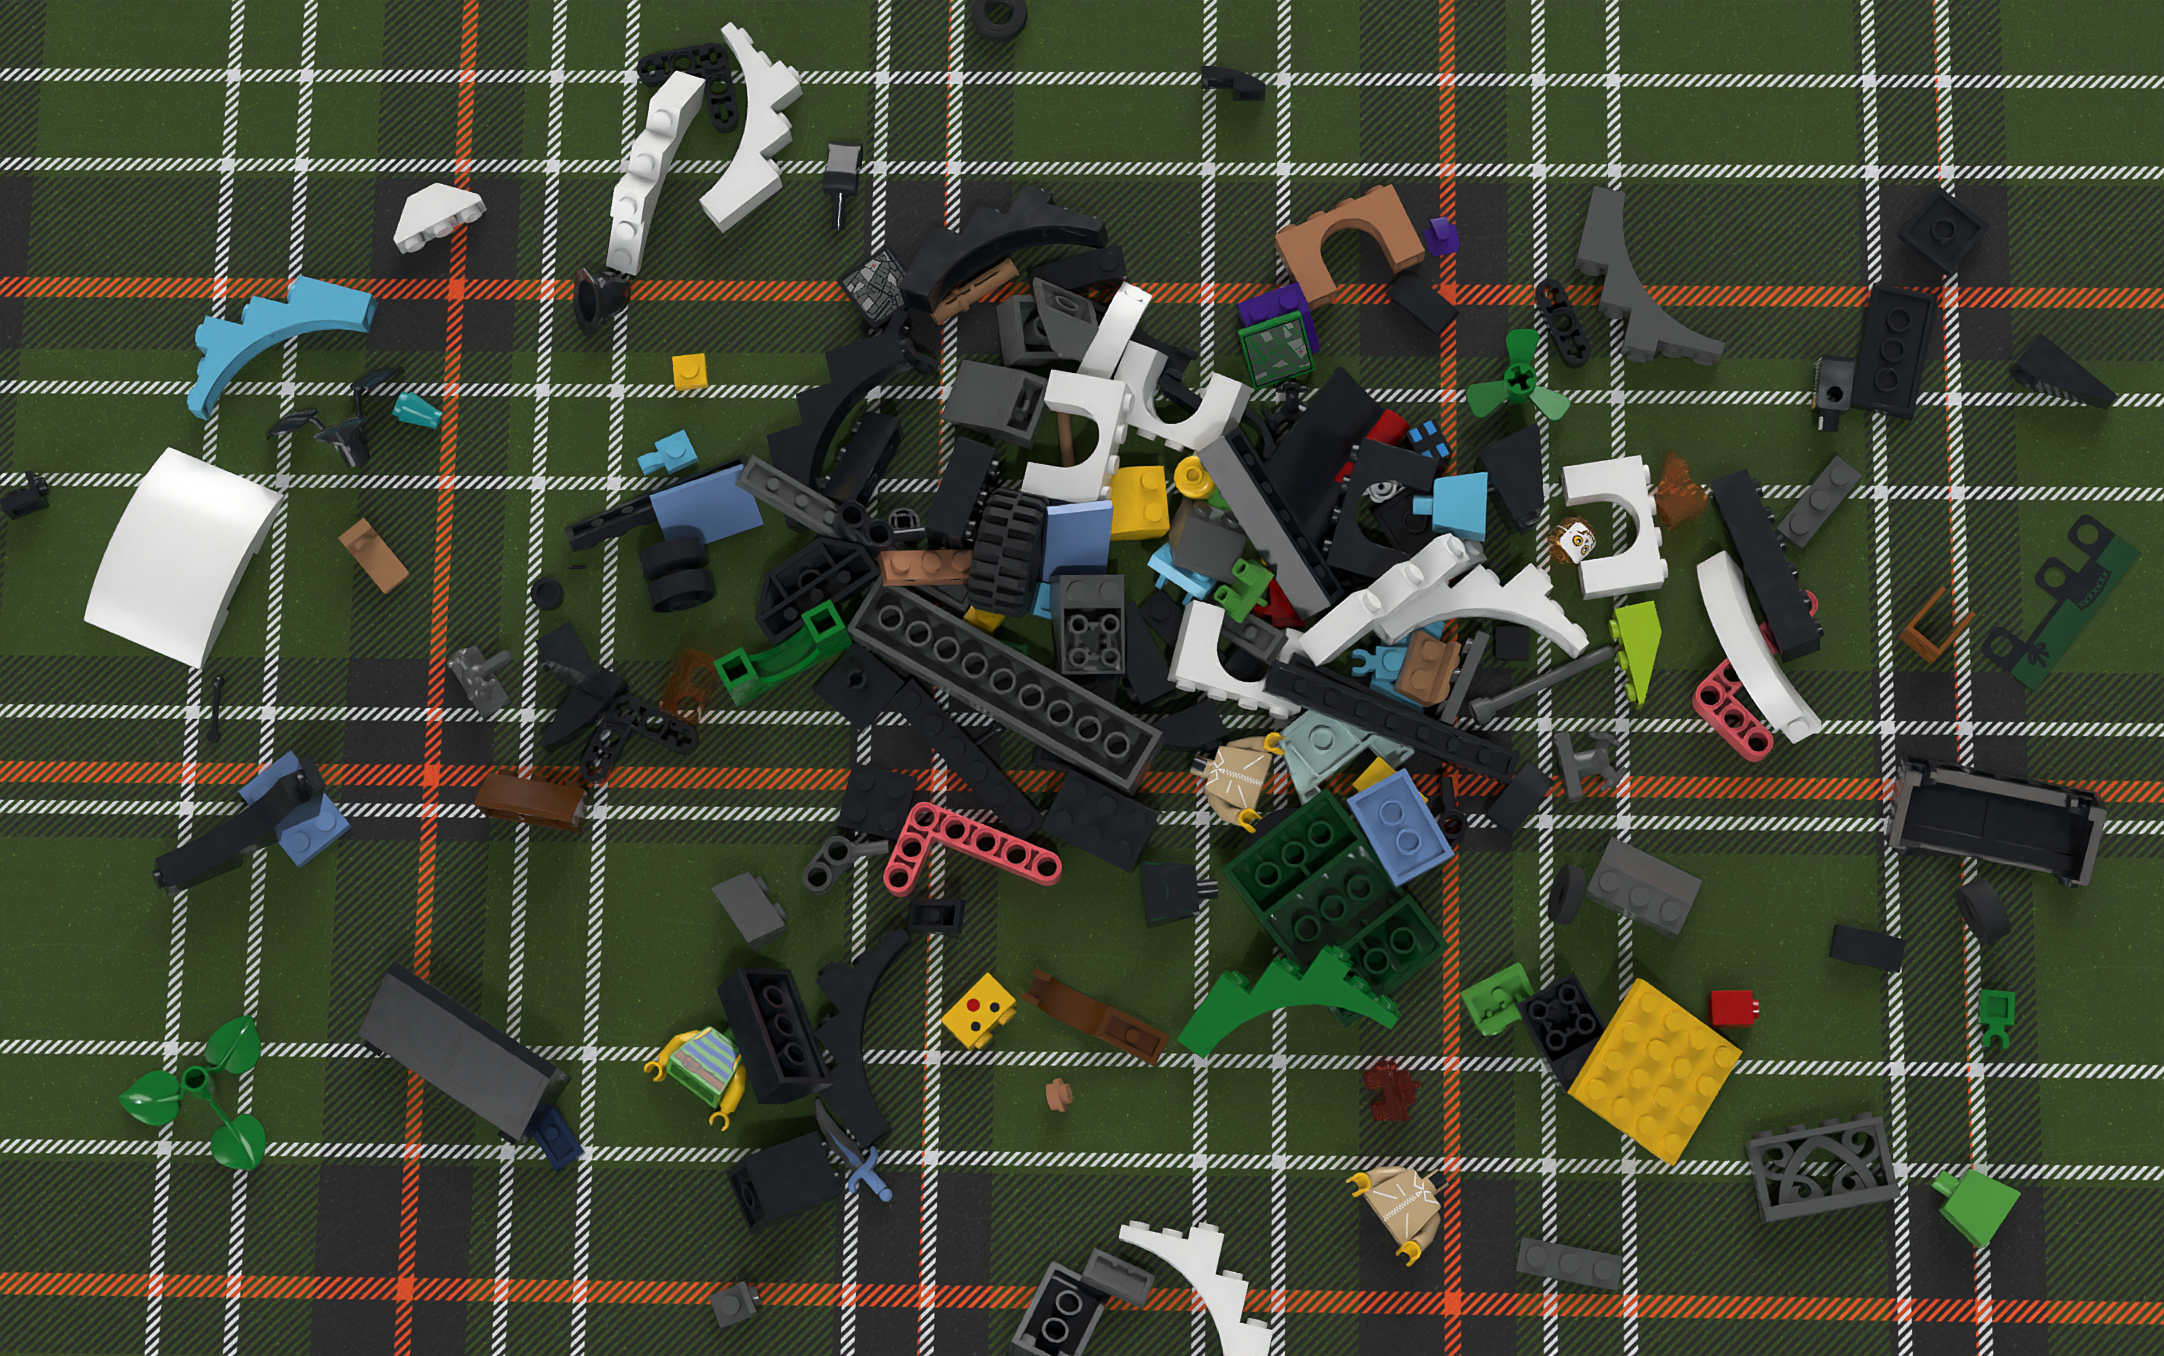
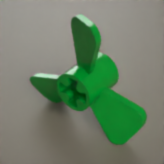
M1516 329L1508 333L1506 346L1511 366L1506 370L1502 381L1472 384L1467 388L1466 400L1474 417L1477 419L1486 418L1505 400L1514 405H1521L1530 400L1551 422L1560 421L1569 410L1570 400L1566 396L1536 385L1537 375L1530 366L1540 338L1536 330ZM1521 377L1525 379L1524 382L1527 388L1521 390L1520 384H1515L1512 387L1510 382Z

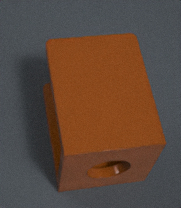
M1943 586L1899 635L1903 642L1931 665L1976 615L1971 611L1939 649L1913 627L1945 592L1946 589Z

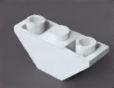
M434 183L407 198L393 239L402 254L415 252L424 247L425 242L435 237L447 236L453 231L454 227L464 222L471 223L477 220L483 212L487 211V208L479 194Z

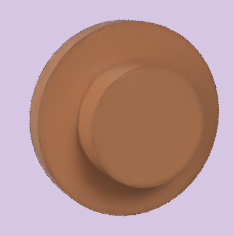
M1061 1078L1054 1079L1053 1083L1046 1085V1096L1051 1110L1067 1111L1069 1104L1073 1102L1070 1085L1068 1083L1064 1084Z

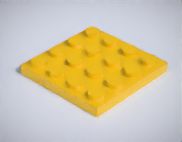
M1637 978L1567 1093L1662 1161L1674 1166L1743 1051L1648 982Z

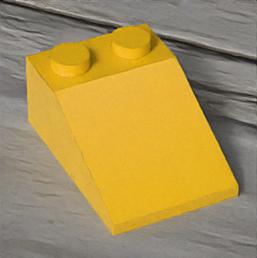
M1164 466L1119 468L1117 474L1112 475L1109 486L1112 488L1111 502L1113 505L1110 541L1161 539L1170 529Z

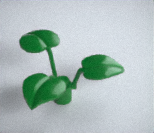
M251 1015L233 1019L220 1027L209 1038L205 1047V1058L209 1063L218 1067L211 1068L206 1066L204 1069L201 1066H191L183 1073L181 1084H179L174 1075L167 1071L150 1072L142 1076L127 1091L119 1095L120 1103L137 1120L148 1125L161 1126L172 1122L178 1117L180 1113L178 1100L184 1099L187 1091L194 1098H205L226 1125L217 1129L211 1138L210 1149L213 1157L221 1165L228 1168L248 1171L256 1169L262 1161L266 1150V1134L263 1126L250 1114H241L231 1122L211 1095L215 1088L212 1074L221 1073L224 1068L234 1075L243 1074L251 1070L259 1061L262 1049L254 1019Z

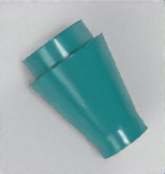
M402 391L396 401L392 415L399 417V421L426 426L436 430L443 417V412L434 408L412 391L409 394Z

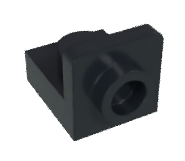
M32 470L25 472L30 489H17L10 492L8 497L0 499L3 512L12 520L50 507L46 497L50 495L48 484L43 476L39 477Z

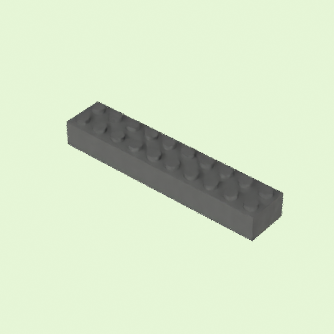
M881 575L875 581L846 629L853 641L858 642L881 657L1130 797H1133L1165 742L1163 732L901 586H883Z

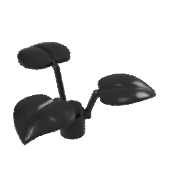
M403 367L380 368L368 372L355 380L350 385L351 390H354L356 413L354 417L325 427L315 416L318 413L317 408H304L280 419L266 433V438L269 439L271 436L291 433L306 423L315 424L321 430L314 435L316 441L333 444L334 449L340 451L347 467L360 465L371 457L363 441L367 438L363 428L367 419L362 415L360 396L364 391L379 386L397 372L405 373Z

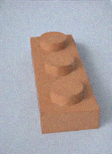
M973 550L881 551L877 560L883 586L969 584Z

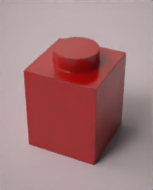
M1752 990L1711 991L1707 995L1709 1028L1711 1029L1750 1028L1754 1024V1019L1759 1018L1758 999H1753Z

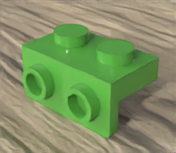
M1517 962L1459 994L1475 1027L1484 1036L1502 1032L1508 1024L1517 1019L1522 1020L1515 1005L1534 995L1535 992L1522 965Z

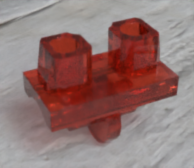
M1384 1060L1377 1062L1376 1068L1363 1073L1367 1090L1373 1091L1383 1088L1385 1100L1371 1104L1374 1120L1391 1122L1410 1120L1407 1105L1416 1103L1414 1090L1422 1088L1421 1081L1411 1082L1408 1070L1398 1072L1395 1061L1388 1062Z

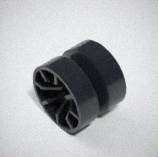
M683 537L667 540L642 550L637 556L643 579L653 581L646 586L650 609L653 612L670 613L691 609L711 601L718 594L712 571L702 569L709 564L708 553L702 538Z

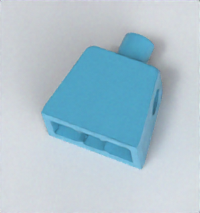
M1488 472L1434 479V495H1414L1413 514L1433 515L1432 531L1436 533H1451L1456 537L1485 542Z

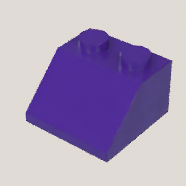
M1299 282L1238 303L1237 316L1242 329L1299 310L1302 315L1311 354L1321 351L1312 316Z

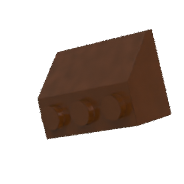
M499 769L498 774L488 772L475 798L474 805L486 817L582 833L590 795L585 789H582L583 785L577 782L563 781L562 785L550 783L551 779L547 777L531 775L529 780L518 778L517 772Z

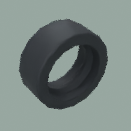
M1979 877L1955 891V898L1962 917L1971 932L1982 944L1987 946L2011 933V923L2006 909L1995 890L1985 879Z

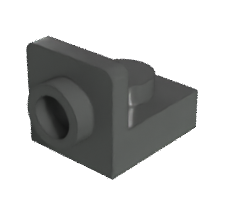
M741 1281L736 1286L709 1296L718 1323L722 1329L760 1314L757 1307L762 1304L760 1294L756 1285L750 1287L748 1281Z

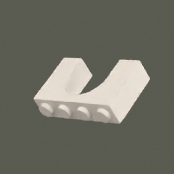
M1129 340L1113 380L1126 382L1135 396L1133 411L1131 414L1127 413L1125 425L1138 428L1137 435L1152 441L1155 440L1156 436L1166 439L1165 446L1183 452L1184 447L1194 450L1193 456H1197L1196 453L1208 444L1238 427L1253 389L1215 372L1200 407L1192 417L1177 424H1165L1162 422L1154 407V392L1168 356Z
M1051 369L1044 397L1045 403L1052 411L1085 416L1095 421L1099 428V441L1094 453L1085 462L1074 467L1062 468L1028 462L1021 491L1045 496L1051 502V506L1111 500L1112 488L1109 487L1111 477L1118 472L1120 459L1117 453L1119 445L1124 444L1126 440L1127 425H1125L1127 413L1131 414L1133 411L1135 396L1126 382Z
M1641 455L1563 467L1560 478L1566 506L1600 501L1612 502L1623 507L1631 515L1636 526V541L1626 552L1612 557L1580 561L1577 571L1583 600L1661 589L1664 578H1668V568L1665 558L1660 559L1658 547L1662 546V536L1660 528H1654L1652 515H1656V504L1654 496H1648L1646 484H1650V472L1648 465L1642 464Z
M1193 600L1185 606L1168 681L1175 682L1176 687L1184 691L1195 692V689L1208 692L1207 697L1215 700L1226 701L1229 698L1239 701L1238 706L1245 709L1257 710L1258 707L1269 710V715L1280 719H1288V716L1291 717L1300 712L1301 706L1262 692L1269 669L1260 681L1251 683L1239 681L1231 677L1223 669L1217 655V642L1225 613L1224 608ZM1290 628L1281 631L1289 640L1275 658L1276 660L1287 664L1293 652L1312 660L1298 641L1305 634L1304 632Z

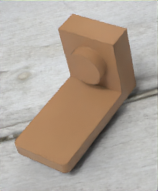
M364 517L338 537L384 594L391 592L410 576L407 569Z

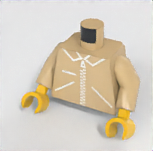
M1272 732L1267 736L1247 737L1231 741L1226 746H1219L1214 761L1198 755L1195 756L1190 773L1208 779L1204 794L1208 796V804L1223 821L1242 826L1250 833L1256 831L1249 824L1255 818L1262 820V817L1255 809L1272 762V754L1268 752L1279 756L1284 755L1285 750L1276 748V745L1280 740H1287L1285 736Z
M1402 1166L1377 1167L1365 1173H1356L1348 1178L1346 1183L1354 1181L1359 1187V1190L1352 1195L1358 1197L1363 1194L1366 1201L1400 1246L1395 1253L1396 1256L1401 1252H1405L1410 1256V1261L1406 1264L1410 1267L1432 1243L1441 1221L1438 1213L1441 1206L1434 1196L1449 1185L1447 1180L1438 1169H1435L1421 1179L1413 1168L1407 1171Z

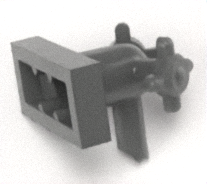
M472 646L468 649L462 648L453 654L452 659L447 662L449 668H452L468 694V699L473 702L484 719L511 702L493 673L510 661L511 654L503 650L486 661L477 646Z
M1569 731L1555 734L1553 744L1567 804L1581 800L1583 793L1580 778L1600 774L1606 780L1600 787L1602 791L1617 786L1623 779L1627 769L1622 767L1619 771L1615 772L1610 766V759L1608 757L1609 746L1619 748L1621 745L1620 741L1615 740L1611 734L1606 732H1590L1588 738L1597 741L1595 749L1574 753L1572 749Z

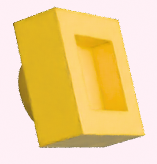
M704 353L672 357L676 391L708 388L706 356Z
M971 606L962 621L992 637L1005 616L974 609Z

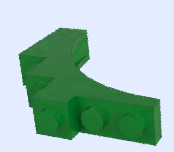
M1326 944L1304 976L1298 973L1300 968L1294 962L1287 958L1280 960L1277 957L1271 962L1254 988L1248 986L1250 981L1239 972L1233 971L1230 973L1225 970L1176 1040L1202 1059H1205L1217 1043L1240 1024L1264 1012L1287 1006L1318 1004L1345 1008L1368 1016L1389 1029L1393 1028L1402 1013L1397 1010L1399 1006L1392 999L1385 995L1378 997L1369 990L1371 986L1364 979L1357 975H1354L1352 978L1347 975L1354 964L1349 960L1351 955L1338 945L1334 944L1333 947H1330Z

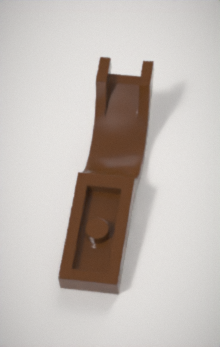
M1037 968L1034 969L1032 975L1036 977L1028 994L1023 992L1020 999L1051 1017L1092 1035L1151 1066L1156 1065L1169 1035L1110 1005L1091 999L1067 987L1051 975Z

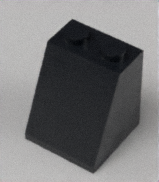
M1536 422L1479 450L1474 465L1476 473L1488 472L1487 494L1510 536L1517 532L1520 535H1524L1537 527L1536 523L1539 522L1544 507L1540 428Z
M817 1131L748 1155L726 1173L750 1235L759 1233L832 1202L842 1194L841 1179L838 1173L832 1170L828 1160V1147L825 1141L819 1138Z

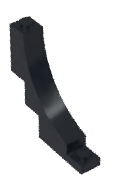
M894 330L825 352L832 383L796 393L802 424L767 435L774 468L819 493L825 457L838 428L848 413L867 393L883 381L898 373L914 368L912 357L915 356V348L910 337L907 338L900 331ZM784 514L786 525L789 529L797 533L810 530L807 526Z
M312 756L300 759L297 771L279 778L268 792L231 820L194 841L155 858V870L151 871L157 888H164L169 897L239 868L243 864L244 856L281 841L283 830L319 816L326 784Z

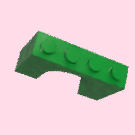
M830 599L801 614L804 626L782 644L756 655H746L743 648L740 647L712 662L737 707L853 645L846 627Z

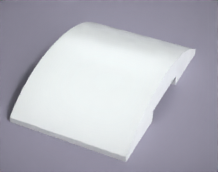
M168 447L141 482L116 527L97 572L84 621L202 670L229 614V611L226 609L253 553L258 554L285 496Z

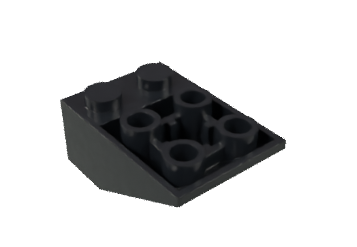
M1575 973L1566 976L1515 1005L1546 1070L1562 1097L1568 1095V1090L1606 1030L1603 1021Z

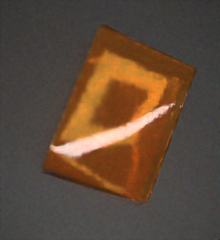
M693 648L684 650L658 703L660 705L659 708L665 713L697 727L720 678L712 663L716 659ZM698 667H706L713 674L706 689H697L691 684V673ZM685 696L694 697L699 702L696 713L688 718L680 716L676 708L678 701Z

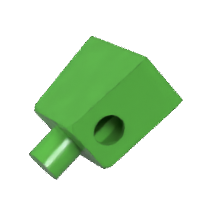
M1942 1169L1931 1184L1933 1188L1946 1196V1199L1939 1208L1940 1213L1978 1249L1987 1246L2021 1195L2017 1190L1972 1169L1964 1171L1959 1179H1956Z

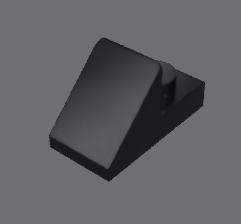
M911 899L907 932L914 934H941L958 939L962 932L966 900Z

